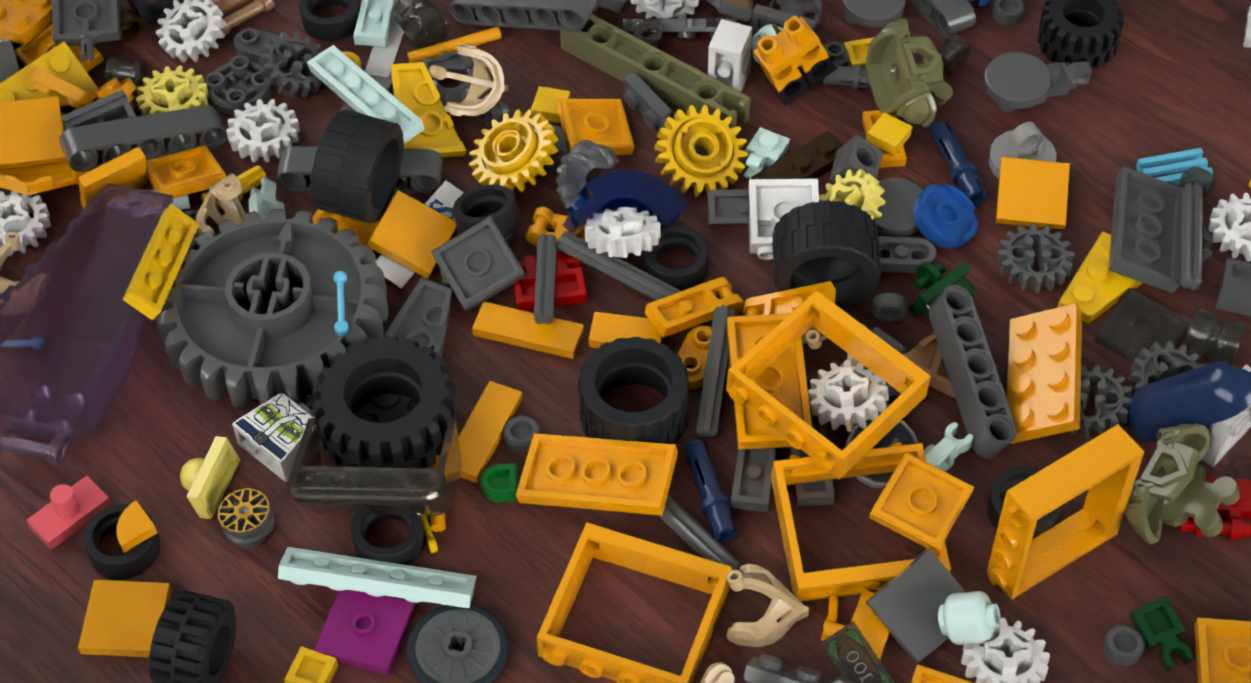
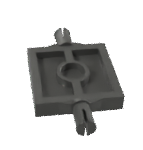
M52 0L53 41L55 46L64 41L68 46L80 45V59L88 61L89 58L92 61L94 60L93 44L121 40L119 0Z

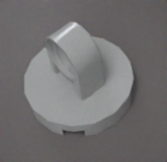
M1025 122L1014 130L1006 131L996 137L990 147L988 164L992 173L999 179L1001 157L1056 162L1057 152L1053 144L1044 137L1033 122Z

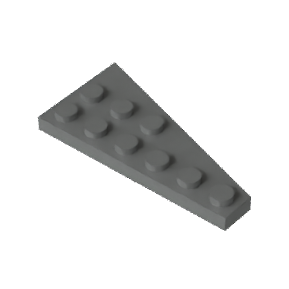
M421 278L384 334L382 340H386V336L398 337L399 341L405 342L407 338L419 342V348L421 349L423 346L429 347L436 352L437 358H442L453 301L452 289ZM385 394L366 401L354 415L374 423L392 422L409 414L418 403L404 395ZM318 436L319 443L321 446H323L320 440V436ZM420 468L417 469L418 474L406 477V474L399 476L417 483Z

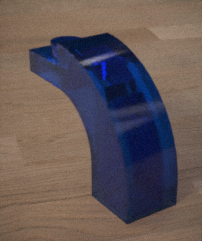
M616 170L601 174L585 184L578 194L580 199L567 209L570 215L562 225L568 232L573 234L587 223V219H592L595 213H600L605 209L630 207L637 208L638 213L649 211V216H657V222H660V229L668 227L679 218L689 205L671 186L655 176L634 170Z

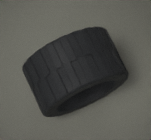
M347 109L337 112L326 126L314 158L310 186L314 206L319 210L368 224L379 220L393 196L401 170L404 140L400 125Z
M825 200L810 202L791 209L789 213H785L780 218V221L775 224L774 232L772 233L774 285L778 292L831 281L836 288L835 305L839 308H847L862 302L876 290V286L879 285L881 280L878 230L875 220L866 211L841 201Z
M622 337L609 343L606 342L588 356L587 361L583 363L580 369L581 374L578 377L580 422L583 424V431L587 437L674 444L681 438L688 422L689 379L687 368L683 365L682 359L677 353H674L667 345L658 343L657 340L640 337ZM630 384L651 387L665 397L659 405L641 412L621 411L611 407L602 400L613 389Z

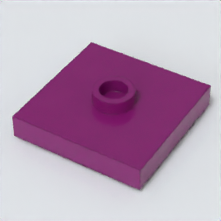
M347 589L338 591L314 651L337 658L338 663L389 676L414 614V603L385 595L375 597L360 591Z

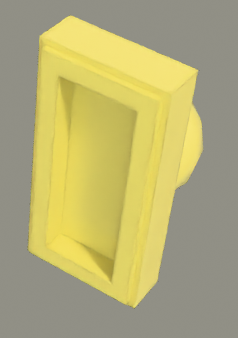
M216 436L205 459H190L181 468V484L189 491L186 497L200 518L212 519L240 462L239 456L227 437Z

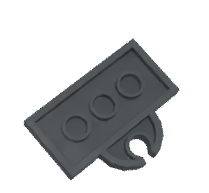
M1121 167L1116 175L1109 271L1170 293L1176 291L1180 285L1182 191L1184 188L1130 168ZM1203 224L1202 266L1212 256L1213 251L1209 249L1214 243L1211 234Z

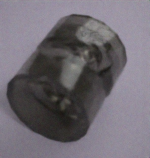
M398 0L392 12L393 19L417 49L442 43L448 37L450 24L431 0Z
M1197 308L1184 341V345L1187 346L1186 353L1194 354L1197 352L1199 356H1203L1207 352L1210 353L1212 362L1229 361V366H1231L1247 324L1228 317L1219 322L1217 315L1213 314V312Z

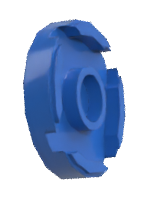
M929 185L916 197L913 204V219L919 231L927 240L939 247L948 249L962 247L976 234L979 225L978 218L975 220L973 212L976 209L972 201L964 192L952 185Z

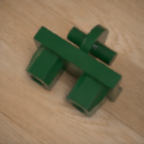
M924 262L916 269L918 279L914 282V286L918 290L924 287L928 290L923 292L918 297V300L910 305L909 309L916 316L923 311L929 318L930 306L943 290L950 285L962 286L972 296L976 290L965 277L971 271L970 267L964 262L942 278L941 275L946 271L943 264L939 263L934 266L929 262Z

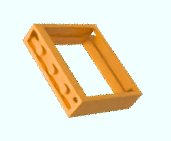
M816 290L728 369L726 391L736 403L744 404L753 411L765 426L773 427L781 433L793 448L801 449L809 455L821 470L830 472L840 480L926 397L931 376ZM812 326L901 393L889 407L843 450L835 446L752 381Z
M1119 424L1006 491L987 573L993 586L997 584L1010 600L1117 535L1144 455V451ZM1088 490L1083 509L1033 539L1038 519Z
M897 442L886 448H872L842 478L894 472L905 452L926 462L923 444L902 445L901 442ZM790 455L788 460L773 462L770 477L793 595L800 602L826 599L832 595L841 597L862 594L863 589L877 592L891 578L898 576L915 560L910 559L804 573L787 485L838 478L830 472L821 470L811 457L800 458L797 455ZM944 542L939 553H933L950 572L951 567Z
M586 522L536 637L538 656L552 665L562 666L564 664L579 669L589 677L599 678L601 676L614 680L617 683H694L730 589L727 574L732 571V567ZM592 558L712 594L681 676L559 637Z

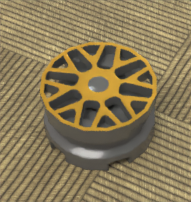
M245 488L236 490L227 495L218 508V520L223 528V532L228 541L236 547H257L265 543V538L269 534L273 535L276 527L274 513L265 494L256 489ZM246 493H249V498H244ZM231 498H234L236 502L232 503Z

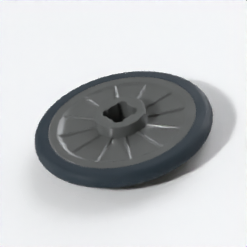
M470 604V608L444 605L432 610L416 624L407 644L409 666L421 683H492L503 671L509 655V639L503 624L490 611ZM453 647H462L464 648V650L459 652L457 650H453Z

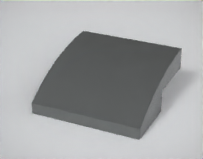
M928 549L923 551L898 576L891 578L866 604L911 659L918 663L949 638L941 633L939 627L938 611L940 605L945 604L946 598L949 595L965 591L932 550Z

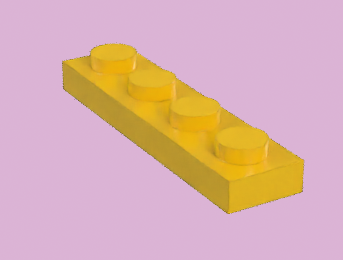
M170 204L163 211L122 300L151 320L159 315L199 223L173 204Z

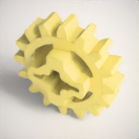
M166 66L164 73L161 74L154 70L152 71L154 78L144 77L142 79L144 86L137 87L138 96L136 100L142 116L209 105L207 84L204 83L202 75H195V71L192 68L187 72H183L182 66H178L176 71H171L169 66Z
M851 169L847 170L845 178L839 174L836 175V183L834 185L829 183L825 185L828 190L826 195H819L821 201H841L849 205H855L870 214L872 219L882 216V213L877 209L885 204V200L880 197L885 191L878 185L879 181L871 174L865 173L862 169H859L856 173Z

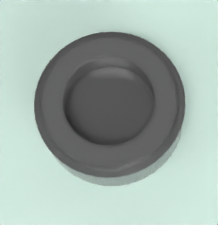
M995 0L992 8V17L999 24L1006 26L1016 25L1023 19L1025 5L1022 0Z
M883 293L875 296L872 300V314L881 321L895 322L907 316L908 301L902 295Z
M516 416L510 419L503 429L504 442L508 449L516 453H527L533 434H540L538 423L528 416Z
M1118 625L1111 628L1103 642L1105 656L1109 661L1118 666H1131L1137 663L1145 647L1144 639L1139 631L1127 625Z

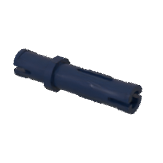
M937 121L931 126L930 133L952 171V181L960 187L962 192L972 201L973 205L981 204L987 198V193L977 177V168L968 161L949 122Z
M701 439L692 440L685 445L684 450L702 498V513L708 517L714 537L718 542L726 543L732 541L737 537L738 532L730 513V499L723 493L706 442H703Z

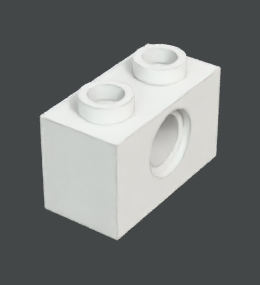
M721 19L709 44L708 75L742 92L750 74L751 26Z

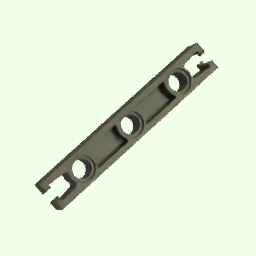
M592 14L583 29L579 31L560 30L562 50L624 82L623 77L631 72H635L667 106L675 110L680 109L685 115L690 105L695 107L698 114L702 107L707 105L709 115H713L717 109H720V120L731 116L730 128L736 127L737 119L743 125L749 121L751 97Z

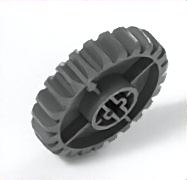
M284 208L273 209L270 212L269 218L261 220L256 211L248 212L244 215V224L237 226L232 220L226 219L219 223L220 234L217 236L209 232H202L195 237L198 250L188 249L156 323L161 342L164 345L171 366L175 370H181L184 381L190 387L201 388L203 386L207 398L218 401L229 394L233 408L243 409L248 407L252 399H258L261 405L277 394H285L296 404H299L303 401L304 393L311 392L313 394L314 386L319 383V374L324 367L330 368L329 361L336 354L340 353L343 355L346 353V347L357 343L358 346L365 344V340L376 337L377 341L383 339L384 330L382 324L387 321L389 315L385 277L381 268L377 266L376 257L371 248L360 245L359 236L352 229H343L339 232L337 220L327 217L314 224L312 212L305 210L297 212L293 219H287ZM337 271H343L347 274V281L344 283L345 321L349 325V333L345 336H338L334 329V324L338 321L337 284L334 282L333 276Z

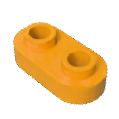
M34 66L29 77L35 81L32 87L50 96L53 90L65 95L64 103L77 109L93 103L96 97Z
M698 326L690 330L678 352L683 365L695 367L687 368L689 390L698 389L703 386L712 327Z

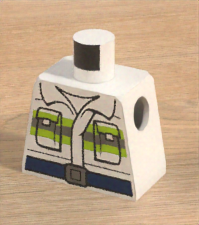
M277 394L232 424L238 445L285 482L293 476L319 444V432L313 409V394L308 395L299 404H296L285 394Z

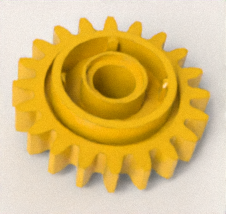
M693 105L689 106L686 115L679 109L676 111L674 119L670 117L666 119L664 123L665 128H661L657 134V137L661 140L656 142L654 149L662 153L657 156L655 162L666 164L660 174L662 176L672 174L673 178L669 185L673 186L681 182V193L683 194L689 187H693L695 197L701 194L703 188L707 195L708 190H716V187L718 190H726L728 183L733 185L738 179L737 174H741L745 168L741 161L746 159L748 153L739 149L747 141L746 139L736 138L741 127H729L732 121L731 116L720 120V109H717L713 115L708 114L707 105L702 107L699 114ZM694 146L703 147L707 151L708 156L699 155L695 151Z
M518 109L515 111L513 118L504 113L502 122L498 123V121L493 119V128L481 130L485 136L484 139L474 140L478 149L470 151L469 154L474 160L469 163V166L474 171L472 175L481 185L497 184L506 186L512 191L516 186L523 192L525 182L529 181L530 184L535 185V176L537 174L541 176L547 174L543 166L554 164L549 155L558 152L554 144L559 140L554 133L555 129L548 120H545L541 113L535 115L529 109L523 115Z

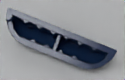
M1219 361L1144 385L1135 391L1128 407L1129 426L1137 439L1144 442L1157 441L1156 434L1159 428L1166 429L1167 427H1175L1179 424L1196 423L1207 426L1234 417L1251 405V372L1229 366V361Z

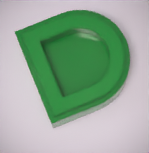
M516 463L492 465L484 470L480 478L482 494L486 499L496 503L518 501L516 497L518 489Z

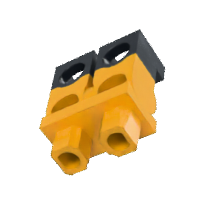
M792 16L785 21L784 30L774 37L766 35L757 41L758 48L753 51L766 75L768 85L785 106L809 89L801 73L814 86L836 70L819 37L802 17L798 18L797 16ZM824 62V66L819 71L812 73L816 65ZM796 81L798 82L794 89L785 92L788 85Z

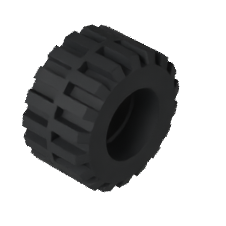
M1046 0L1037 36L1041 52L1047 53L1046 58L1050 61L1055 60L1057 63L1089 62L1090 67H1102L1104 62H1110L1113 55L1116 54L1124 24L1122 8L1118 7L1119 3L1117 0Z
M181 590L175 593L161 613L153 634L149 655L152 683H219L229 664L236 636V615L232 602L189 590Z

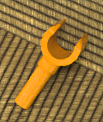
M835 595L829 597L828 616L824 622L821 641L826 644L840 637L847 629V626L836 623L839 598ZM844 637L839 639L838 648L841 647Z

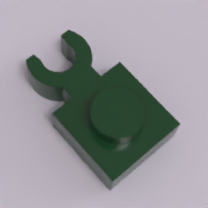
M1167 596L1131 611L1129 617L1136 630L1142 635L1147 650L1158 646L1161 651L1159 662L1165 671L1168 672L1175 666L1170 657L1172 652L1179 654L1184 664L1191 661L1193 654L1190 647L1177 638L1186 630Z

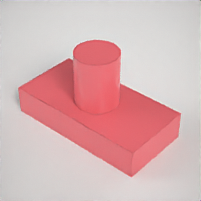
M85 476L72 487L66 484L55 486L50 492L51 502L29 517L26 522L29 528L52 551L87 525L98 512L112 506L110 498L88 476Z

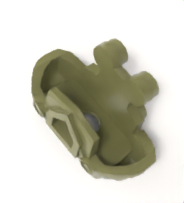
M900 18L887 24L871 41L866 56L868 80L875 102L882 114L883 112L886 114L896 113L898 117H903L909 123L928 127L935 118L936 106H943L953 95V89L948 83L943 81L942 55L938 53L929 37H910L908 20L906 18ZM912 53H918L924 57L920 64L915 63Z
M1198 423L1179 424L1175 427H1167L1166 429L1159 428L1156 434L1157 449L1140 480H1136L1124 512L1130 527L1146 543L1152 545L1160 540L1162 524L1177 527L1185 524L1188 518L1191 517L1194 518L1198 530L1204 536H1217L1223 529L1222 519L1217 509L1220 504L1229 506L1239 500L1240 491L1237 483L1233 478L1227 476L1216 479L1213 484L1206 482L1204 466L1197 465L1210 449L1211 436L1204 425Z

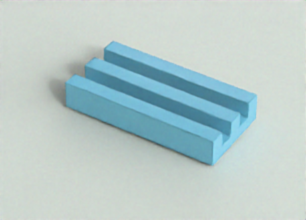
M1201 148L1141 158L1137 160L1136 164L1138 172L1152 177L1167 174V176L1156 178L1176 186L1208 181L1213 176L1212 168H1207V159L1202 158L1203 151ZM1192 169H1198V170H1194V171H1189V172L1180 173V172H1182V171H1187V170H1192Z

